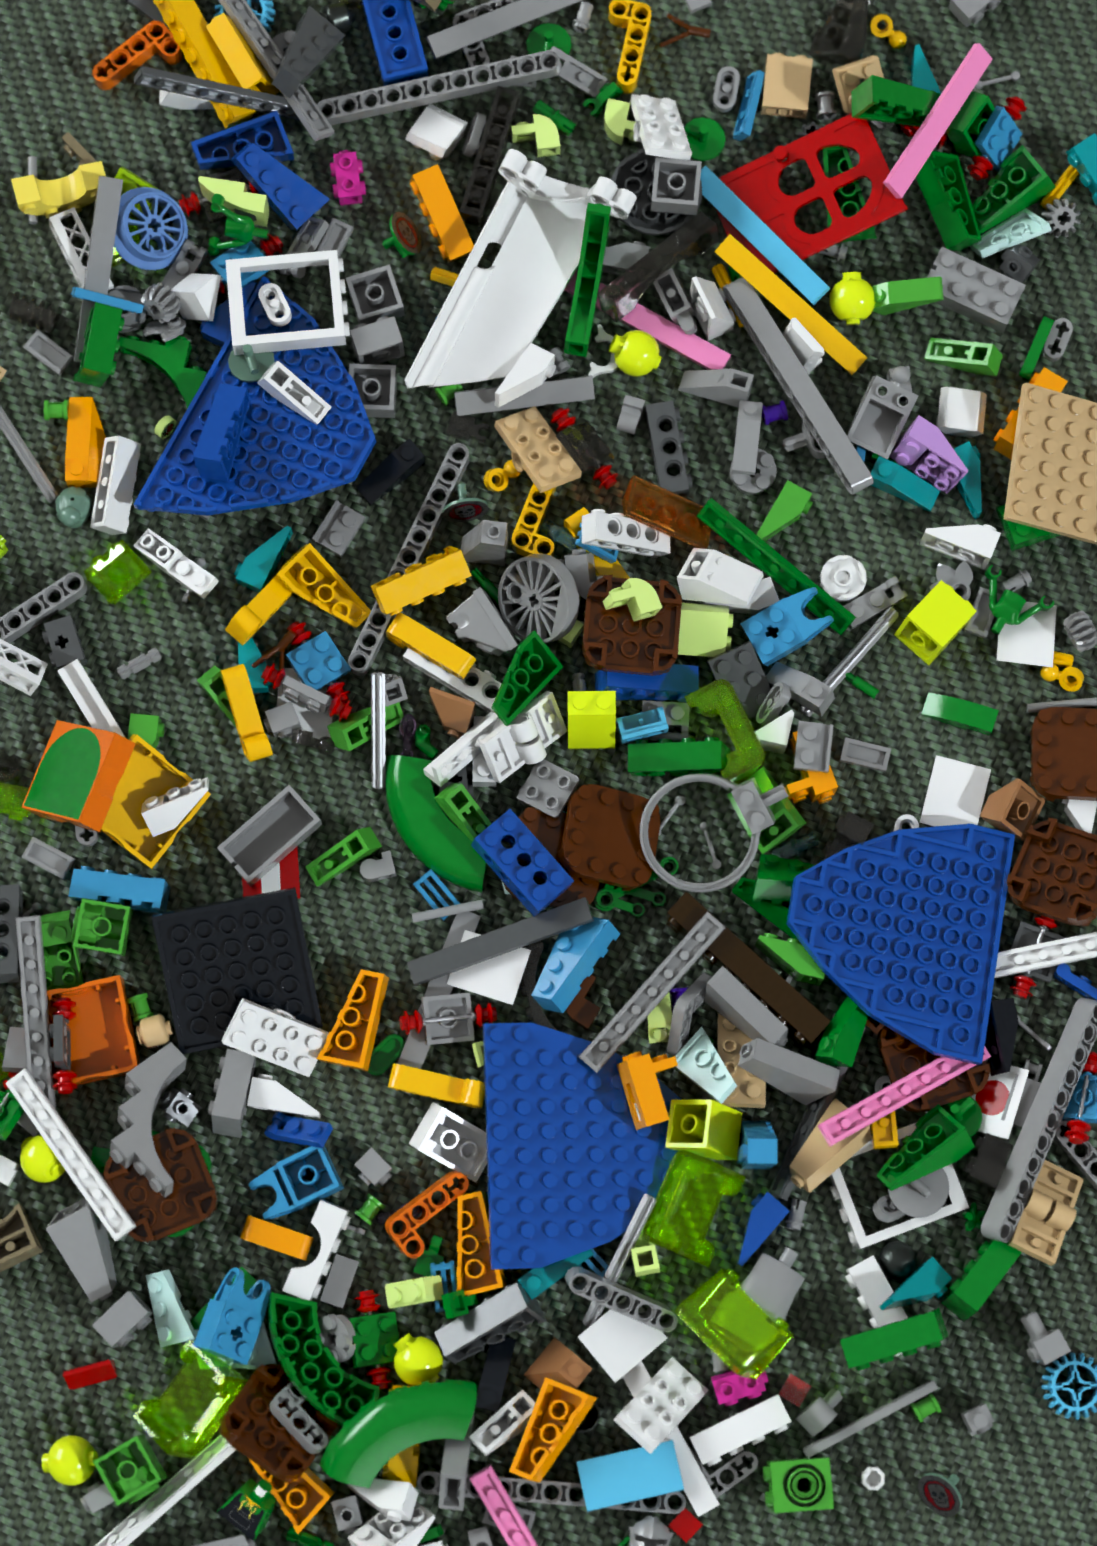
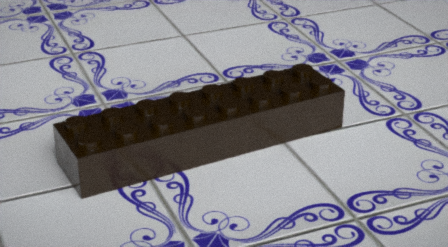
M686 891L667 912L665 918L667 920L666 925L674 933L680 932L686 936L708 910ZM727 927L703 953L702 958L712 966L715 963L719 968L722 966L726 968L793 1034L791 1038L799 1046L805 1045L808 1047L831 1022Z

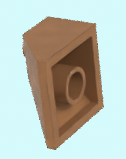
M430 687V701L444 730L448 731L447 734L449 736L459 739L471 728L476 714L475 702Z
M1015 779L989 795L980 817L991 826L1003 832L1015 834L1016 838L1025 841L1027 830L1031 825L1034 826L1046 800L1021 779Z
M554 1337L525 1372L524 1376L540 1390L545 1377L576 1389L592 1368Z

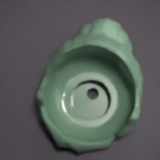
M72 485L64 489L55 500V511L58 519L63 525L71 529L84 525L93 508L92 499L79 486L75 487Z

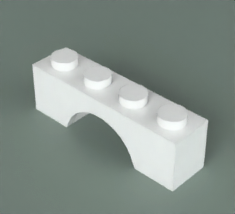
M324 1199L320 1200L311 1221L320 1234V1252L311 1264L291 1268L283 1287V1292L312 1301L313 1298H318L322 1289V1285L319 1284L322 1275L327 1276L332 1262L328 1260L331 1253H336L340 1246L341 1239H338L341 1229L346 1231L351 1217L347 1216L349 1213L348 1209Z

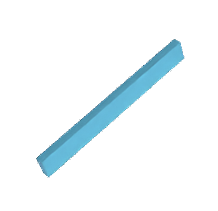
M706 165L701 169L702 196L786 277L797 290L815 305L830 290L829 286Z

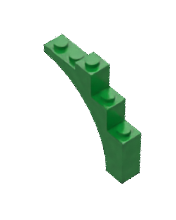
M588 203L579 267L565 338V354L587 357L610 227L611 207L604 206L603 204Z
M134 336L119 337L120 352L137 357L153 365L166 375L179 390L188 409L207 375V372L201 367L191 366L188 368L192 351L190 341H187L185 337L178 336L163 345V343L156 340L144 342Z

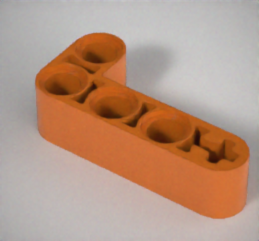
M151 21L97 63L92 70L93 77L98 88L109 90L156 53L167 64L176 65L182 60L183 52L178 43L175 42L171 31L161 21ZM156 32L162 33L159 37H153L152 35ZM138 46H144V49L141 51L134 50ZM170 48L177 49L172 54L167 53V50ZM127 60L125 64L117 65L118 61Z
M456 1171L447 1173L386 1220L385 1230L402 1254L409 1258H418L423 1254L425 1245L415 1230L457 1199L458 1196L465 1193L469 1187V1180L466 1175ZM453 1178L460 1179L458 1181V1188L452 1186L454 1184ZM444 1185L449 1189L446 1191L442 1186ZM440 1191L442 1199L439 1203L434 1204L431 1200L432 1194ZM421 1206L422 1215L414 1219L412 1216L413 1208ZM401 1220L403 1229L399 1233H394L392 1230L394 1222ZM415 1240L417 1243L416 1250L408 1253L406 1249L407 1243Z

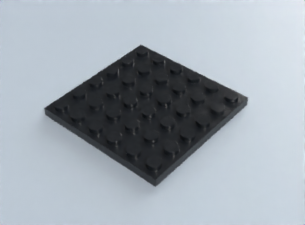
M295 887L152 915L179 1050L182 1054L227 1046L221 1040L242 998L271 1010L275 1008L284 1010L293 1015L297 1020L314 1027H323Z

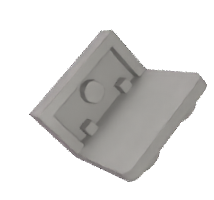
M543 759L532 767L528 779L520 788L516 798L526 808L534 807L553 818H558L579 784V778Z

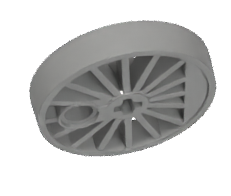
M536 553L514 561L504 571L498 588V603L505 623L516 636L524 640L532 631L537 629V634L544 643L563 638L571 631L579 613V593L572 574L561 561L547 554ZM549 567L551 570L547 575V569ZM557 576L560 582L550 588ZM560 589L559 595H555L554 592ZM518 603L522 606L513 610L512 604ZM524 612L521 619L518 620L517 616Z

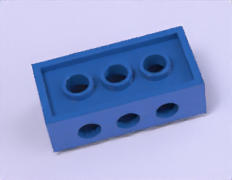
M362 0L383 85L387 86L428 77V67L410 0Z
M511 809L475 837L471 844L474 850L534 917L566 891L574 881ZM506 841L510 843L511 848L503 847L501 842ZM517 860H524L527 863V866L523 867L519 865ZM533 878H540L543 881V884H536Z

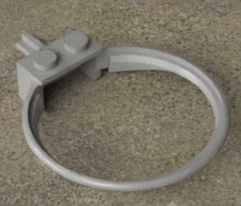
M707 773L689 774L675 778L664 784L653 794L643 811L639 834L645 859L661 879L681 890L704 893L727 887L738 880L750 867L757 853L761 831L775 824L776 821L769 806L789 797L787 790L783 784H780L762 793L754 777L740 784L719 775ZM708 782L721 786L726 790L731 788L733 790L731 793L752 832L750 846L745 858L732 873L720 880L709 883H692L681 880L667 872L652 852L648 836L652 812L656 804L666 793L682 784Z

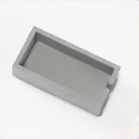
M941 247L927 278L942 277L944 300L935 303L1001 333H1004L1026 286L1019 281L944 247Z
M288 785L220 844L217 849L252 887L322 825V822L295 790Z

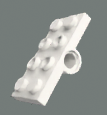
M632 94L630 105L636 121L633 129V139L636 142H642L645 154L690 160L692 151L675 100L650 97L646 94Z
M545 691L529 703L509 725L505 726L503 723L478 742L495 782L501 783L525 763L536 764L542 761L547 755L545 748L567 732L553 692Z
M242 998L221 1041L224 1045L310 1077L318 1061L317 1057L326 1043L329 1032L299 1021L284 1010L278 1008L271 1010Z
M672 1357L615 1417L614 1421L651 1454L709 1390Z

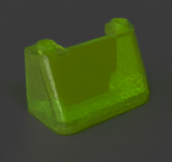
M719 679L684 696L689 707H698L702 715L708 718L720 715L736 750L726 755L728 762L726 768L720 771L722 776L737 784L747 780L764 763L766 754L734 686L725 679Z
M686 1150L678 1151L671 1160L656 1196V1203L644 1226V1238L648 1242L709 1267L715 1249L710 1241L705 1240L708 1229L722 1195L731 1197L737 1195L746 1177L710 1159Z
M721 1268L684 1299L675 1309V1313L734 1373L741 1377L757 1380L794 1335L788 1330L790 1326L781 1317L777 1319L770 1317L740 1287L741 1283L738 1280L740 1276L731 1268Z
M189 1339L181 1347L180 1359L185 1363L160 1398L144 1400L138 1406V1410L133 1416L167 1455L193 1458L204 1449L221 1426L224 1413L247 1383V1380L218 1356L194 1347L195 1340Z

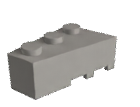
M227 1049L226 1056H221L219 1071H222L221 1077L215 1080L213 1092L216 1093L215 1101H210L208 1115L212 1117L213 1133L237 1138L242 1137L241 1125L243 1117L246 1116L247 1112L246 1104L256 1067L255 1056L233 1049Z

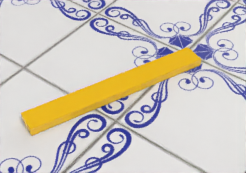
M731 234L714 251L790 321L792 318H796L824 348V351L850 375H853L867 359L859 349Z

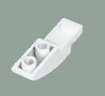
M149 528L133 545L170 577L203 599L219 582L216 577L187 558L180 550Z

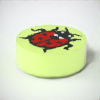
M170 415L164 416L157 423L155 434L161 439L167 438L175 429L177 421Z

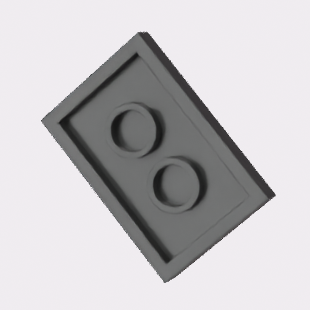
M748 641L706 660L735 726L755 717L759 707L771 690L752 643Z

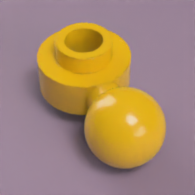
M879 13L871 19L870 28L875 36L880 38L887 36L890 46L894 49H900L905 46L907 41L906 35L902 31L893 30V22L890 16ZM879 21L886 23L883 29L877 27Z
M508 460L504 464L503 469L492 468L485 473L484 485L489 491H502L508 485V477L516 478L521 472L517 471L512 460ZM493 476H494L495 479H496L495 484L492 482V477H493Z
M1053 664V668L1042 666L1040 671L1041 677L1045 681L1051 682L1057 679L1060 686L1069 692L1079 690L1084 681L1082 671L1076 667H1067L1060 671L1058 666Z

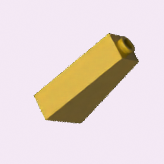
M224 12L221 15L215 16L206 28L242 88L273 95L280 92L272 84V78L231 18Z

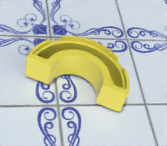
M102 161L79 165L78 169L72 174L59 179L39 180L34 175L11 179L18 207L24 214L46 216L49 219V217L73 207L78 213L82 210L81 208L95 202L99 176L106 177Z

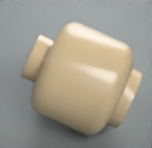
M161 1014L141 1019L139 1025L136 1026L139 1043L144 1044L147 1048L168 1044L169 1035L173 1034L171 1021H166Z

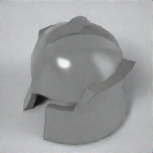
M648 1515L636 1522L633 1527H628L630 1536L628 1546H669L674 1533L669 1532L668 1527L657 1516L652 1517Z

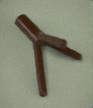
M668 13L666 15L667 18L687 31L661 42L659 46L664 47L689 35L709 38L711 29L688 25Z
M289 629L276 646L261 653L262 657L252 664V668H256L278 651L280 652L279 671L284 668L285 649L297 634Z

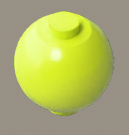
M861 272L843 273V279L837 282L831 290L829 297L830 308L838 319L846 321V325H859L861 320H865L870 316L875 306L874 291L867 281L861 279Z
M642 330L628 331L622 336L616 334L609 347V352L614 353V360L618 368L625 374L634 377L644 376L650 373L653 368L657 369L662 358L659 356L660 349L655 338Z
M41 1134L30 1136L23 1141L20 1164L23 1172L30 1179L40 1183H48L57 1180L63 1175L66 1170Z
M408 1333L394 1344L397 1349L394 1357V1367L397 1375L405 1383L416 1386L421 1385L423 1381L434 1383L440 1378L438 1373L443 1367V1356L435 1342L425 1337L413 1338Z
M73 1435L57 1440L51 1446L49 1453L43 1454L41 1463L43 1471L50 1473L57 1482L67 1486H75L84 1483L91 1477L96 1467L93 1461L99 1457L90 1442L82 1437Z

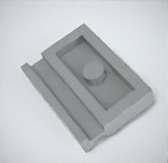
M336 500L314 534L312 541L342 558L366 518Z
M798 722L793 769L829 772L833 735L832 724Z

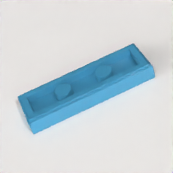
M757 70L747 76L733 134V139L737 141H742L751 135L765 76L763 71Z
M73 287L71 292L72 297L120 308L136 314H141L144 305L78 287Z

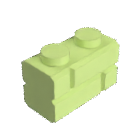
M440 1275L385 1285L389 1309L442 1300L441 1295L444 1294Z

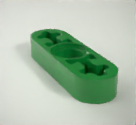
M1043 316L1018 376L1030 380L1054 323L1053 319Z

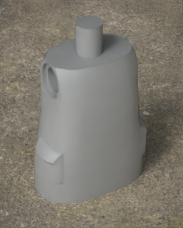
M787 1247L784 1249L779 1260L762 1253L744 1281L733 1292L725 1295L709 1323L736 1343L763 1358L769 1359L775 1346H778L785 1333L784 1323L789 1308L805 1279L791 1269L798 1254Z

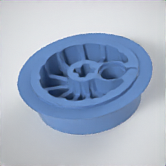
M139 187L127 191L120 199L114 248L125 261L140 269L159 270L173 264L182 250L183 244L188 239V225L183 210L171 196L159 189ZM146 201L152 203L151 212ZM135 204H140L143 213L135 207ZM158 205H160L162 210L157 215ZM167 211L170 218L163 220L162 217ZM129 213H133L141 221L129 219ZM172 221L174 227L165 226V223ZM128 224L138 226V230L130 233ZM148 224L150 226H154V230L152 228H149ZM166 232L173 233L174 238H171ZM140 234L142 238L136 244L132 236ZM150 239L157 242V250H154L152 245H149ZM166 242L170 244L167 250L165 248Z

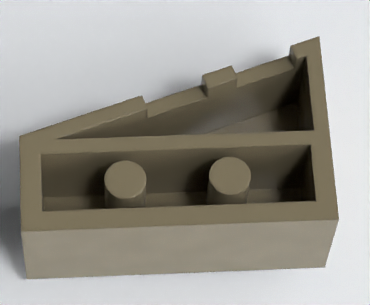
M20 1203L14 1206L13 1210L3 1220H0V1272L44 1252L27 1211Z

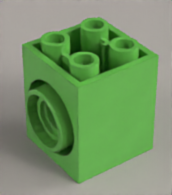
M82 898L81 906L77 907L73 922V946L79 949L125 956L134 909L129 906Z
M144 1434L133 1437L93 1461L117 1506L126 1502L130 1505L158 1489L160 1487L159 1483L168 1478Z
M829 1457L767 1461V1466L763 1467V1479L769 1485V1491L765 1492L766 1507L771 1508L773 1513L834 1509ZM806 1478L808 1481L807 1488L799 1491L797 1489L798 1480Z

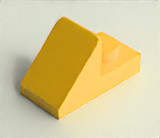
M895 1111L870 1124L873 1149L898 1148Z

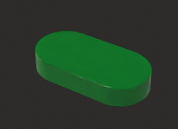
M397 1034L386 1036L373 1049L367 1072L375 1076L385 1073L400 1058L405 1045L403 1038Z

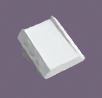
M429 104L412 126L405 140L411 142L417 149L422 148L428 151L431 158L440 161L449 157L462 139L468 122Z
M792 318L783 332V336L809 375L822 362L821 357L824 355V348L796 318Z
M941 387L936 426L944 434L970 438L982 435L987 394L975 390Z

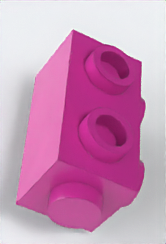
M349 150L333 154L334 163H330L331 176H336L337 184H333L334 198H339L340 206L363 203L362 195H366L365 181H360L359 173H363L362 159L357 160L356 152Z
M758 1363L711 1376L719 1405L724 1404V1406L734 1405L739 1402L738 1399L746 1396L748 1399L761 1396L762 1392L766 1391L764 1383L769 1382L765 1368L760 1369Z

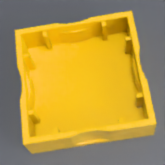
M133 734L129 740L136 744L124 774L116 787L113 801L101 831L146 867L152 869L173 843L179 830L193 818L211 793L207 791L175 829L153 837L141 814L142 803L149 797L162 796L172 788L187 786L193 779L170 764L160 752L140 736Z

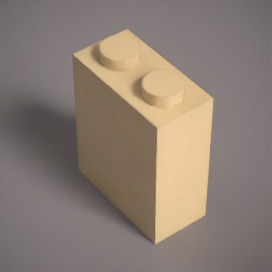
M782 53L767 54L761 107L762 115L806 119L813 59L804 55L791 57L785 56Z

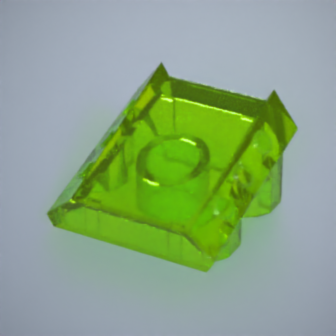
M121 539L112 544L106 553L94 557L91 565L84 573L87 581H90L108 600L109 604L115 605L147 578L152 571Z

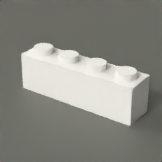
M122 436L105 438L90 528L110 535L125 534L127 532L141 443Z
M874 1255L846 1269L848 1275L845 1276V1279L850 1288H856L860 1297L857 1300L863 1311H869L872 1317L869 1319V1322L873 1329L908 1318L902 1306L887 1310H881L879 1307L894 1291ZM902 1353L895 1354V1355H893V1357H897L898 1355H900V1354H902Z
M776 1394L689 1436V1439L701 1464L707 1463L708 1467L722 1461L720 1456L728 1452L732 1456L743 1451L742 1445L752 1442L755 1445L766 1439L765 1434L771 1431L778 1434L788 1429L787 1424L791 1420L779 1394Z

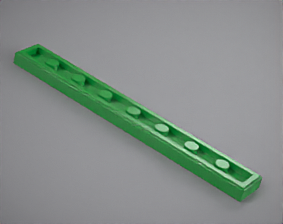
M710 498L697 514L701 521L791 595L816 587L818 593L807 603L806 607L819 618L832 616L834 621L829 626L839 635H842L856 617L714 499Z

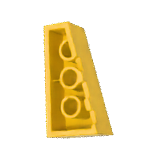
M449 545L443 549L444 554H432L426 557V563L423 565L422 563L412 564L404 570L405 574L395 573L372 585L371 589L381 612L390 616L403 611L402 607L406 605H418L428 595L437 596L444 593L445 588L450 585L456 587L464 584L466 578L472 575L462 551Z
M393 1385L392 1390L406 1385ZM420 1443L406 1448L388 1461V1465L383 1466L382 1479L410 1482L416 1488Z

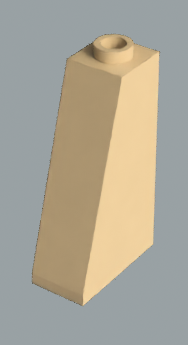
M835 1098L817 1125L848 1107ZM816 1125L790 1164L791 1180L794 1185L805 1189L808 1193L813 1191L872 1139L870 1125L829 1147Z

